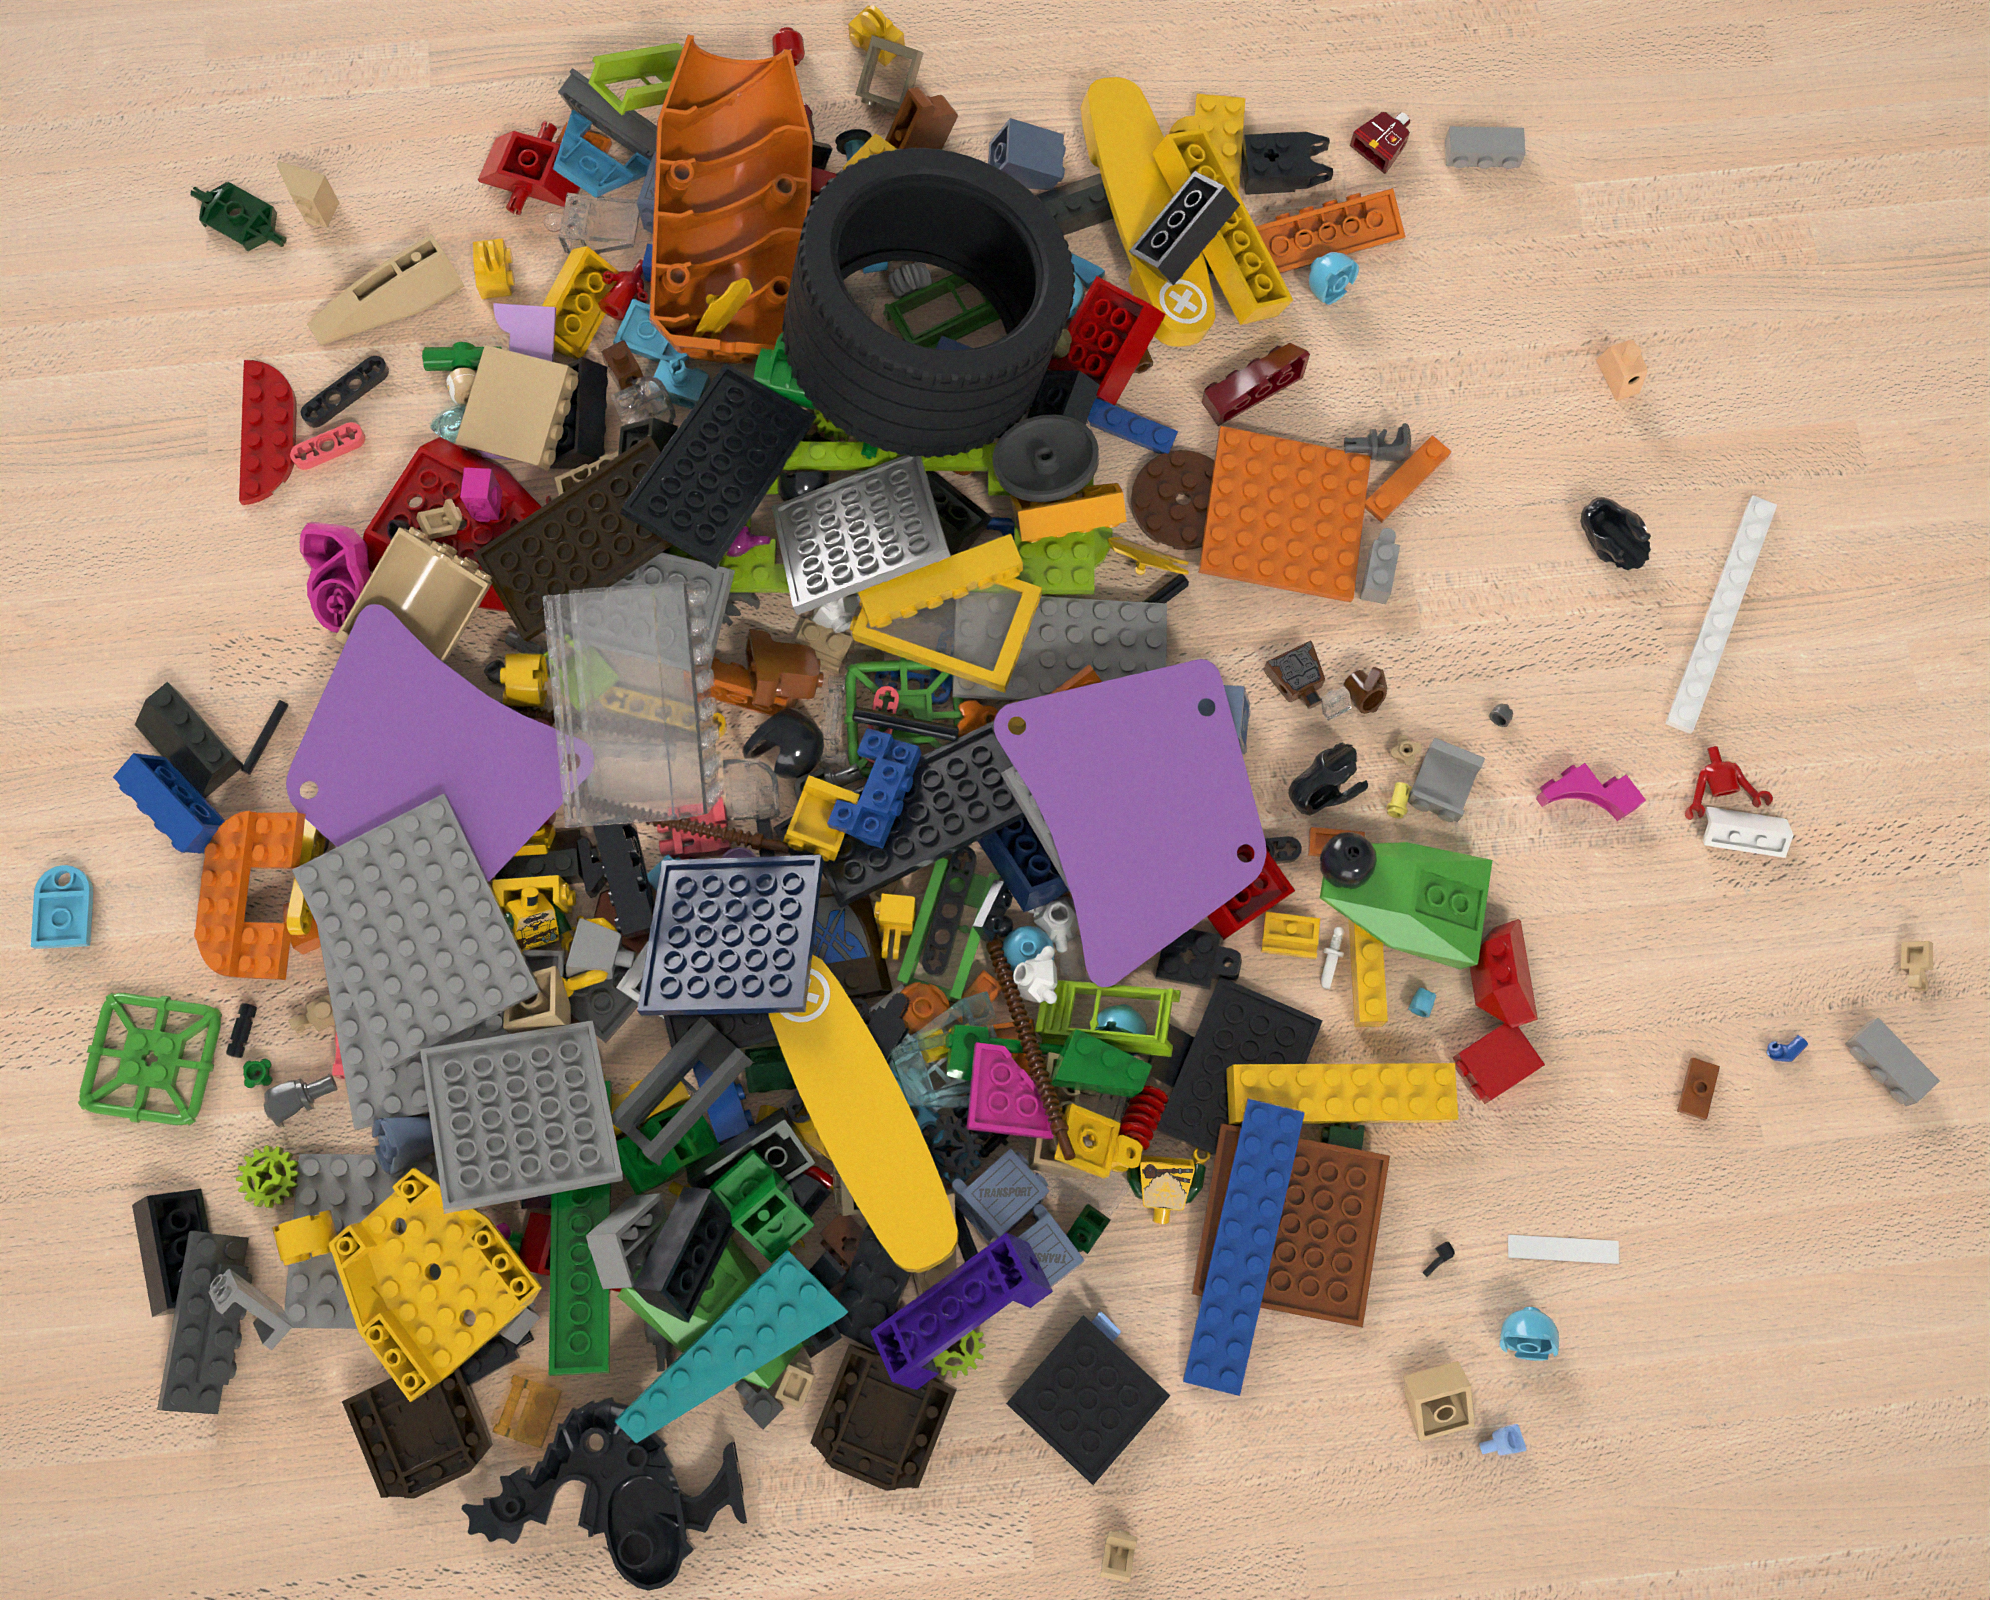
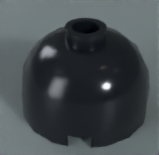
M795 472L792 475L780 473L778 493L785 502L829 485V473Z
M1353 832L1340 833L1332 837L1325 844L1320 854V870L1328 882L1338 888L1356 889L1366 884L1373 875L1377 863L1376 851L1371 842L1364 836Z

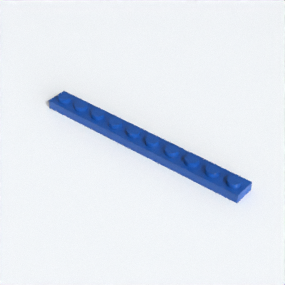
M941 336L936 349L966 350L972 349V347ZM1097 398L1093 402L1086 423L1089 426L1158 454H1168L1178 434V431Z

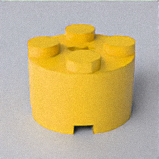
M510 653L505 655V667L500 669V682L505 684L506 688L503 692V704L505 706H545L548 690H544L545 682H548V667L546 657L543 654Z
M331 1210L319 1212L315 1216H304L272 1227L279 1257L283 1261L284 1266L311 1259L310 1253L312 1257L331 1253L329 1242L337 1236Z

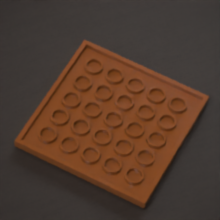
M1220 1124L1192 1295L1202 1296L1241 1129L1238 1126ZM1299 1138L1260 1308L1363 1328L1390 1155Z

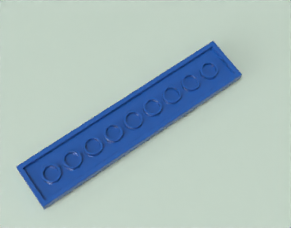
M1247 1098L1184 1372L1183 1382L1237 1396L1241 1394L1304 1119V1111Z

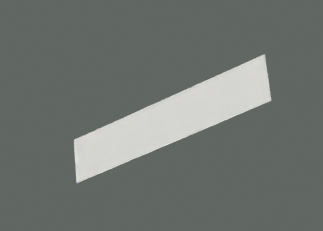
M1508 1235V1258L1619 1264V1241Z

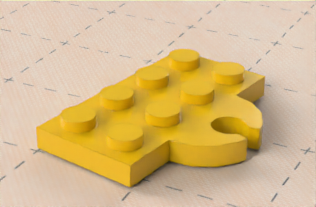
M1197 94L1195 115L1185 116L1177 120L1171 127L1169 134L1205 128L1238 191L1246 98Z

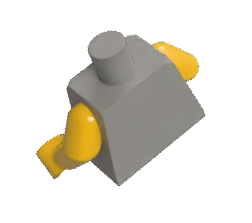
M581 915L576 918L578 925L577 927H572L575 935L566 963V977L570 978L566 980L561 977L568 997L575 990L604 982L605 979H612L616 965L632 968L635 952L621 949L622 935L605 918L585 919Z

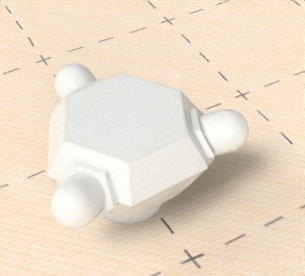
M848 595L837 601L814 608L813 616L809 620L825 628H833L835 633L843 632L850 628L851 618L859 606V595Z
M1069 896L1058 897L1046 905L1028 911L1034 914V922L1038 928L1047 933L1052 942L1055 943L1056 950L1059 953L1067 951V941L1075 937L1079 928L1074 901Z
M1044 947L1042 952L1037 954L1036 958L1026 960L1025 963L1022 962L1015 968L1013 979L1018 984L1017 990L1020 991V996L1024 997L1025 1000L1038 1003L1046 1001L1049 1004L1056 1002L1057 995L1054 989L1057 986V967L1052 960L1055 954L1053 947Z

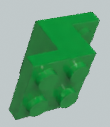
M685 1104L651 1118L639 1131L652 1141ZM703 1115L661 1160L660 1166L648 1159L642 1153L643 1150L629 1137L616 1141L621 1170L636 1195H641L680 1177L686 1171V1168L720 1147Z
M754 1149L710 1187V1190L730 1210L732 1226L771 1263L815 1225L814 1220L794 1201L792 1187Z

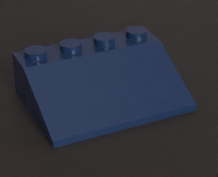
M1026 817L978 840L1023 912L1046 905L1069 891Z

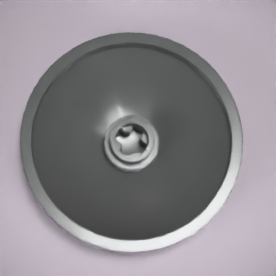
M1040 415L1019 422L1003 434L993 452L995 476L1002 488L1019 499L1031 502H1051L1073 495L1089 483L1099 465L1098 443L1093 432L1082 422L1062 415Z

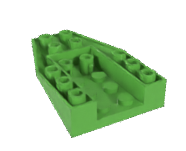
M1408 842L1371 843L1376 851L1377 863L1373 875L1366 884L1356 889L1338 888L1333 886L1323 876L1319 898L1387 947L1460 970L1478 964L1493 860Z
M730 1238L689 1323L683 1322L648 1304L633 1287L622 1288L617 1297L683 1353L761 1276V1273L756 1265ZM642 1266L634 1274L633 1277L635 1278V1280L643 1268ZM799 1343L742 1379L769 1389L787 1367V1364L791 1362L803 1347L802 1343Z

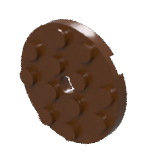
M1177 450L1153 458L1140 470L1132 489L1131 507L1136 523L1151 540L1158 544L1160 542L1172 546L1177 550H1191L1202 547L1214 465L1212 458L1194 451ZM1179 494L1186 495L1188 498L1190 497V502L1186 505H1181L1176 501V497Z

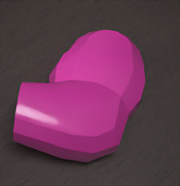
M309 522L301 531L299 542L300 553L311 568L307 581V596L315 618L320 624L331 632L338 633L371 577L368 567V546L352 528L339 524Z

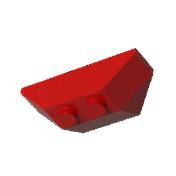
M1517 919L1494 927L1481 941L1478 964L1470 967L1475 1005L1512 1028L1538 1020L1522 924Z

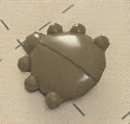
M866 644L862 646L854 645L853 649L855 652L847 654L846 657L849 661L845 663V668L850 664L854 665L859 662L884 661V653L882 650ZM862 672V673H864V675L868 678V677L871 676V673H874V672Z

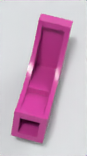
M1586 763L1578 768L1575 765L1570 766L1561 773L1563 778L1557 782L1554 779L1546 782L1540 787L1542 792L1536 797V800L1542 807L1561 799L1589 801L1605 809L1617 822L1639 808L1646 801L1627 774L1620 779L1614 776L1602 785Z

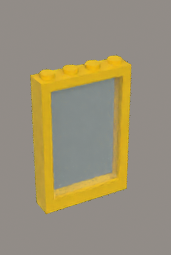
M1003 578L995 581L994 585L987 589L979 590V588L968 591L969 594L963 598L954 599L952 597L944 600L943 604L936 608L928 609V607L917 610L918 613L912 617L902 618L901 616L893 619L890 625L882 628H877V626L870 627L860 601L859 606L862 608L859 616L855 615L853 617L850 631H852L854 641L1006 693L1040 602L1042 587L1016 578L1010 580Z

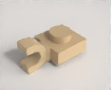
M1931 941L1901 942V969L1909 971L1908 987L1915 988V991H1928V979L1925 970H1933V943Z
M330 994L305 1005L308 1011L307 1014H301L288 1020L292 1030H295L297 1034L311 1026H314L320 1032L334 1025L335 1021Z

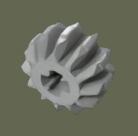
M920 262L902 265L901 268L895 269L888 279L890 290L896 299L906 297L932 284L929 269H927L926 264Z

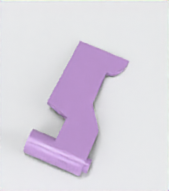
M494 303V315L498 325L502 330L510 333L509 351L553 362L556 308ZM477 450L478 453H481L482 458L513 460Z

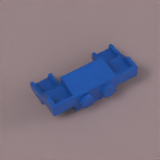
M867 728L857 750L859 756L875 761L857 805L841 800L836 801L827 825L829 828L849 834L868 845L883 849L896 816H899L902 812V800L905 793L909 792L912 787V776L922 752L917 745L894 740L891 734Z

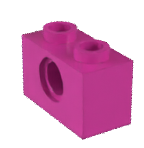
M464 467L460 498L471 517L480 522H489L490 519L499 520L502 489L492 470Z

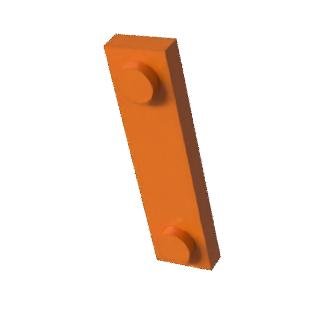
M1432 435L1365 501V509L1382 523L1450 456L1452 451Z

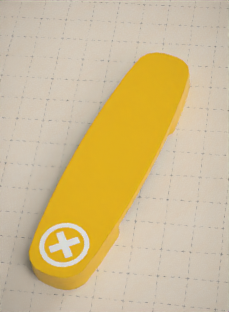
M1107 77L1097 79L1090 85L1080 106L1082 126L1089 159L1100 170L1110 208L1132 267L1128 277L1130 287L1134 296L1150 303L1166 314L1154 335L1155 338L1161 343L1174 347L1197 344L1206 336L1216 318L1213 293L1203 252L1194 260L1174 286L1159 278L1129 252L1174 197L1152 154L1164 136L1139 86L1126 78Z
M812 955L806 1011L768 1013L776 1037L811 1120L833 1164L877 1239L895 1264L903 1270L916 1273L930 1270L952 1256L958 1244L959 1233L950 1202L918 1123L880 1048L839 981L822 959Z

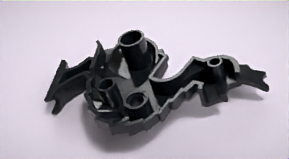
M611 1397L597 1403L591 1401L579 1409L573 1407L565 1421L558 1423L554 1442L548 1444L543 1461L537 1462L532 1473L531 1466H523L511 1475L500 1476L503 1487L500 1496L483 1498L484 1505L467 1503L462 1505V1511L469 1517L468 1534L482 1533L489 1542L505 1539L511 1544H515L521 1536L524 1524L532 1520L544 1525L547 1524L556 1495L567 1482L571 1480L581 1481L586 1484L578 1526L588 1530V1537H593L600 1533L605 1534L614 1566L629 1583L647 1591L662 1588L676 1578L682 1561L696 1548L688 1539V1529L706 1533L717 1512L726 1505L732 1507L733 1513L740 1523H747L743 1501L744 1489L736 1444L731 1442L726 1445L723 1451V1465L711 1484L700 1495L691 1496L679 1489L677 1479L672 1470L674 1465L665 1450L668 1444L656 1432L635 1443L615 1423V1419L629 1405L615 1402L614 1398ZM593 1434H599L603 1438L604 1444L599 1451L590 1447L589 1440Z

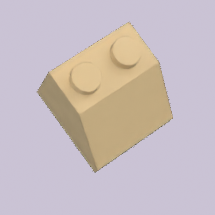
M278 161L277 168L304 221L313 226L321 225L328 227L339 201L326 176Z
M556 966L532 972L541 992L504 1011L503 1028L509 1034L571 1024V1005L559 969Z
M1459 1361L1403 1376L1405 1398L1419 1442L1475 1427L1471 1384Z

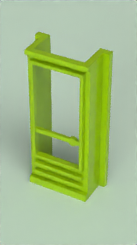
M671 43L594 56L592 61L595 63V67L588 83L621 115H624L626 111L661 105L664 103L683 47L679 43ZM656 76L662 82L651 84L645 77ZM639 78L646 84L645 86L627 89L623 101L605 86L606 84Z
M1057 980V986L1054 989L1057 995L1056 1002L1053 1004H1049L1046 1001L1040 1002L1035 1032L1042 1037V1043L1064 1045L1067 1036L1075 1029H1078L1126 1053L1172 1056L1173 1045L1167 1040L1172 1002H1180V990L1125 985L1100 987L1095 983ZM1075 994L1096 995L1093 1018L1090 1021L1091 1030L1070 1028ZM1101 996L1160 1001L1155 1036L1096 1030V1027L1099 1025L1097 1018Z

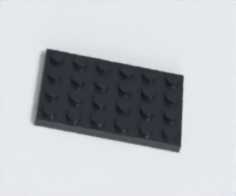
M1220 977L1156 1131L1204 1152H1210L1211 1155L1215 1156L1220 1124L1229 1125L1227 1068L1238 1064H1306L1323 1020Z

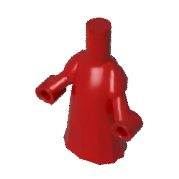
M639 259L632 271H621L618 274L609 271L603 273L602 281L605 284L610 285L612 281H617L607 295L598 303L599 308L613 319L623 321L636 293L638 294V301L647 302L648 294L644 291V281L641 278L643 274L642 259Z

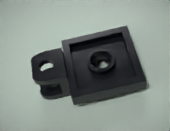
M1189 929L1161 950L1155 977L1158 980L1210 990L1212 978L1219 979L1222 977L1229 981L1238 980L1242 964L1241 954L1237 950L1219 946L1220 934ZM1187 950H1191L1192 954L1196 956V959L1190 960L1189 964L1184 963V958L1181 957V954L1186 953ZM1226 963H1233L1231 967L1225 966Z

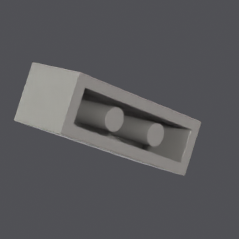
M1450 126L1445 138L1446 166H1454L1456 168L1480 167L1483 169L1504 167L1505 169L1520 168L1525 156L1524 128Z
M1879 1018L1867 1022L1845 1043L1850 1048L1851 1055L1856 1060L1863 1062L1870 1069L1872 1077L1878 1082L1883 1083L1891 1091V1096L1900 1104L1909 1106L1918 1103L1940 1082Z

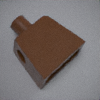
M624 340L601 351L605 366L608 367V371L626 403L649 392L643 373ZM632 376L634 382L626 383V380Z

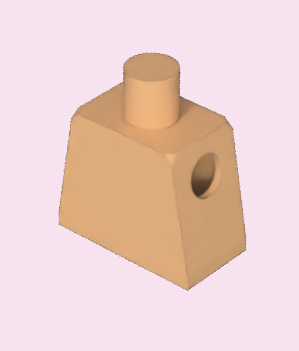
M1631 339L1613 345L1596 359L1616 401L1640 393L1648 369L1642 358L1641 348L1636 345L1634 340Z

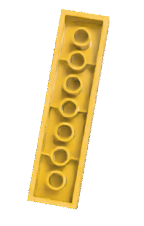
M1205 128L1167 134L1153 150L1152 154L1174 196L1193 172L1196 171L1224 185L1240 204L1231 218L1226 221L1216 236L1202 251L1239 324L1243 325L1277 317L1294 300Z
M1455 1063L1238 1064L1227 1068L1229 1125H1242L1247 1098L1304 1111L1302 1124L1449 1123L1459 1120Z

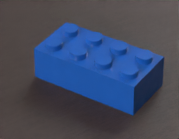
M133 753L113 776L120 785L119 789L127 796L133 798L137 803V808L145 815H148L155 822V828L166 834L172 840V846L182 853H204L205 847L210 843L213 835L225 822L223 817L166 757Z

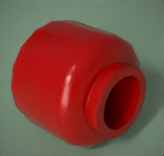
M784 27L772 37L773 56L787 49L791 50L794 66H797L805 56L804 41L799 32L794 31L793 28Z

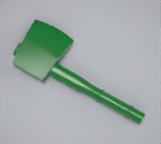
M954 1025L951 1028V1034H947L946 1047L948 1048L947 1076L971 1080L976 1042L1005 1046L1010 1053L1014 1054L1024 1053V1047L1020 1045V1040L989 1037L988 1027ZM1038 1042L1040 1045L1039 1050L1043 1055H1047L1049 1052L1060 1054L1064 1046Z

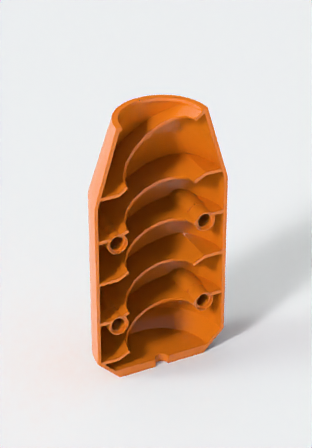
M687 35L658 117L649 320L680 354L686 353L690 358L716 363L750 364L753 359H758L762 348L774 350L777 338L783 332L784 311L804 219L810 207L813 144L791 50L784 49L778 55L765 59H731L704 51L694 42V35ZM742 278L749 279L753 292L722 330L717 339H709L712 332H705L701 338L693 337L697 326L709 307V304L706 302L707 295L722 296L732 282Z

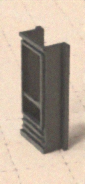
M572 68L570 70L571 75L558 91L570 109H574L592 122L593 126L634 154L638 152L651 161L654 151H656L657 126L635 110L626 111L624 115H621L588 83V78Z
M701 1016L611 1114L612 1123L636 1143L648 1159L660 1166L661 1160L746 1066L749 1068L753 1062ZM700 1060L713 1074L697 1091L684 1077ZM681 1081L694 1095L658 1135L650 1141L637 1128Z

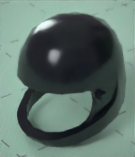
M786 707L771 716L753 733L744 745L742 753L745 760L750 761L778 745L780 753L774 767L775 776L784 779L799 778L810 773L821 760L824 750V736L813 719L798 709ZM762 740H766L763 744L754 749L759 742H761Z

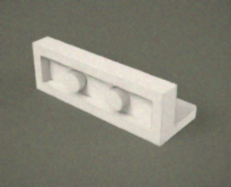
M1714 807L1706 808L1705 813L1708 824L1703 837L1704 845L1786 858L1793 838V832L1787 819Z

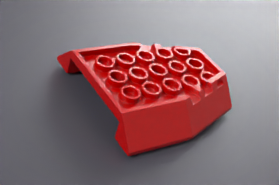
M438 437L418 448L364 531L363 540L368 546L369 570L373 573L391 542L387 533V525L391 520H404L410 527H414L422 532L416 519L418 512L442 508L445 500L452 499L455 507H458L461 511L462 520L467 521V526L463 530H457L456 534L430 539V541L450 545L458 551L456 555L463 559L465 557L472 559L479 564L478 569L484 571L474 553L542 508V506L506 469L442 437ZM464 467L492 470L502 489L499 520L490 519L489 522H480L471 517L460 498ZM413 498H422V503L418 507L409 506ZM491 584L478 608L507 612Z

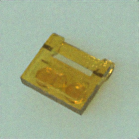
M513 1374L510 1382L512 1387L499 1423H495L492 1432L537 1448H542L562 1390ZM523 1388L529 1389L530 1391L516 1429L510 1428L509 1426Z

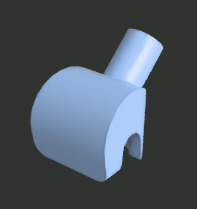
M1518 1424L1502 1427L1492 1433V1440L1479 1443L1483 1455L1497 1451L1500 1456L1526 1451V1445Z

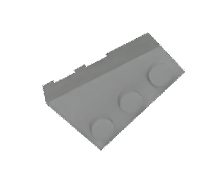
M660 1193L629 1197L586 1235L588 1247L603 1289L633 1287L636 1281L633 1276L637 1268L644 1266L647 1260L644 1256L649 1246H654L668 1219Z

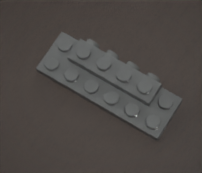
M189 1231L157 1410L218 1414L223 1385H228L229 1379H233L236 1374L237 1365L233 1361L234 1349H238L241 1345L242 1334L238 1332L239 1321L244 1319L247 1310L234 1302L223 1314H220L214 1306L209 1290L213 1280L218 1275L224 1274L228 1269H231L250 1284L252 1283V1275L248 1273L249 1267L244 1266L249 1238Z

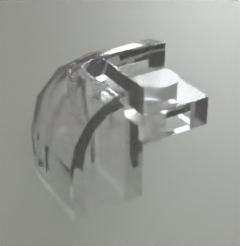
M649 376L632 380L633 386L610 396L623 426L650 418H656L673 424L674 418H676L675 409L666 387L656 377Z
M760 759L723 760V786L726 791L727 820L755 819L756 821V819L770 818L772 820L779 817L780 788L776 773L772 768L761 762Z

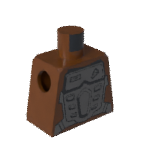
M1308 641L1266 662L1263 671L1288 702H1293L1302 697L1308 709L1314 708L1322 702L1316 690L1323 686L1325 676L1312 641Z

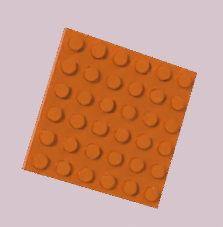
M1220 426L1198 573L1351 603L1354 599L1371 456L1345 453L1344 450Z

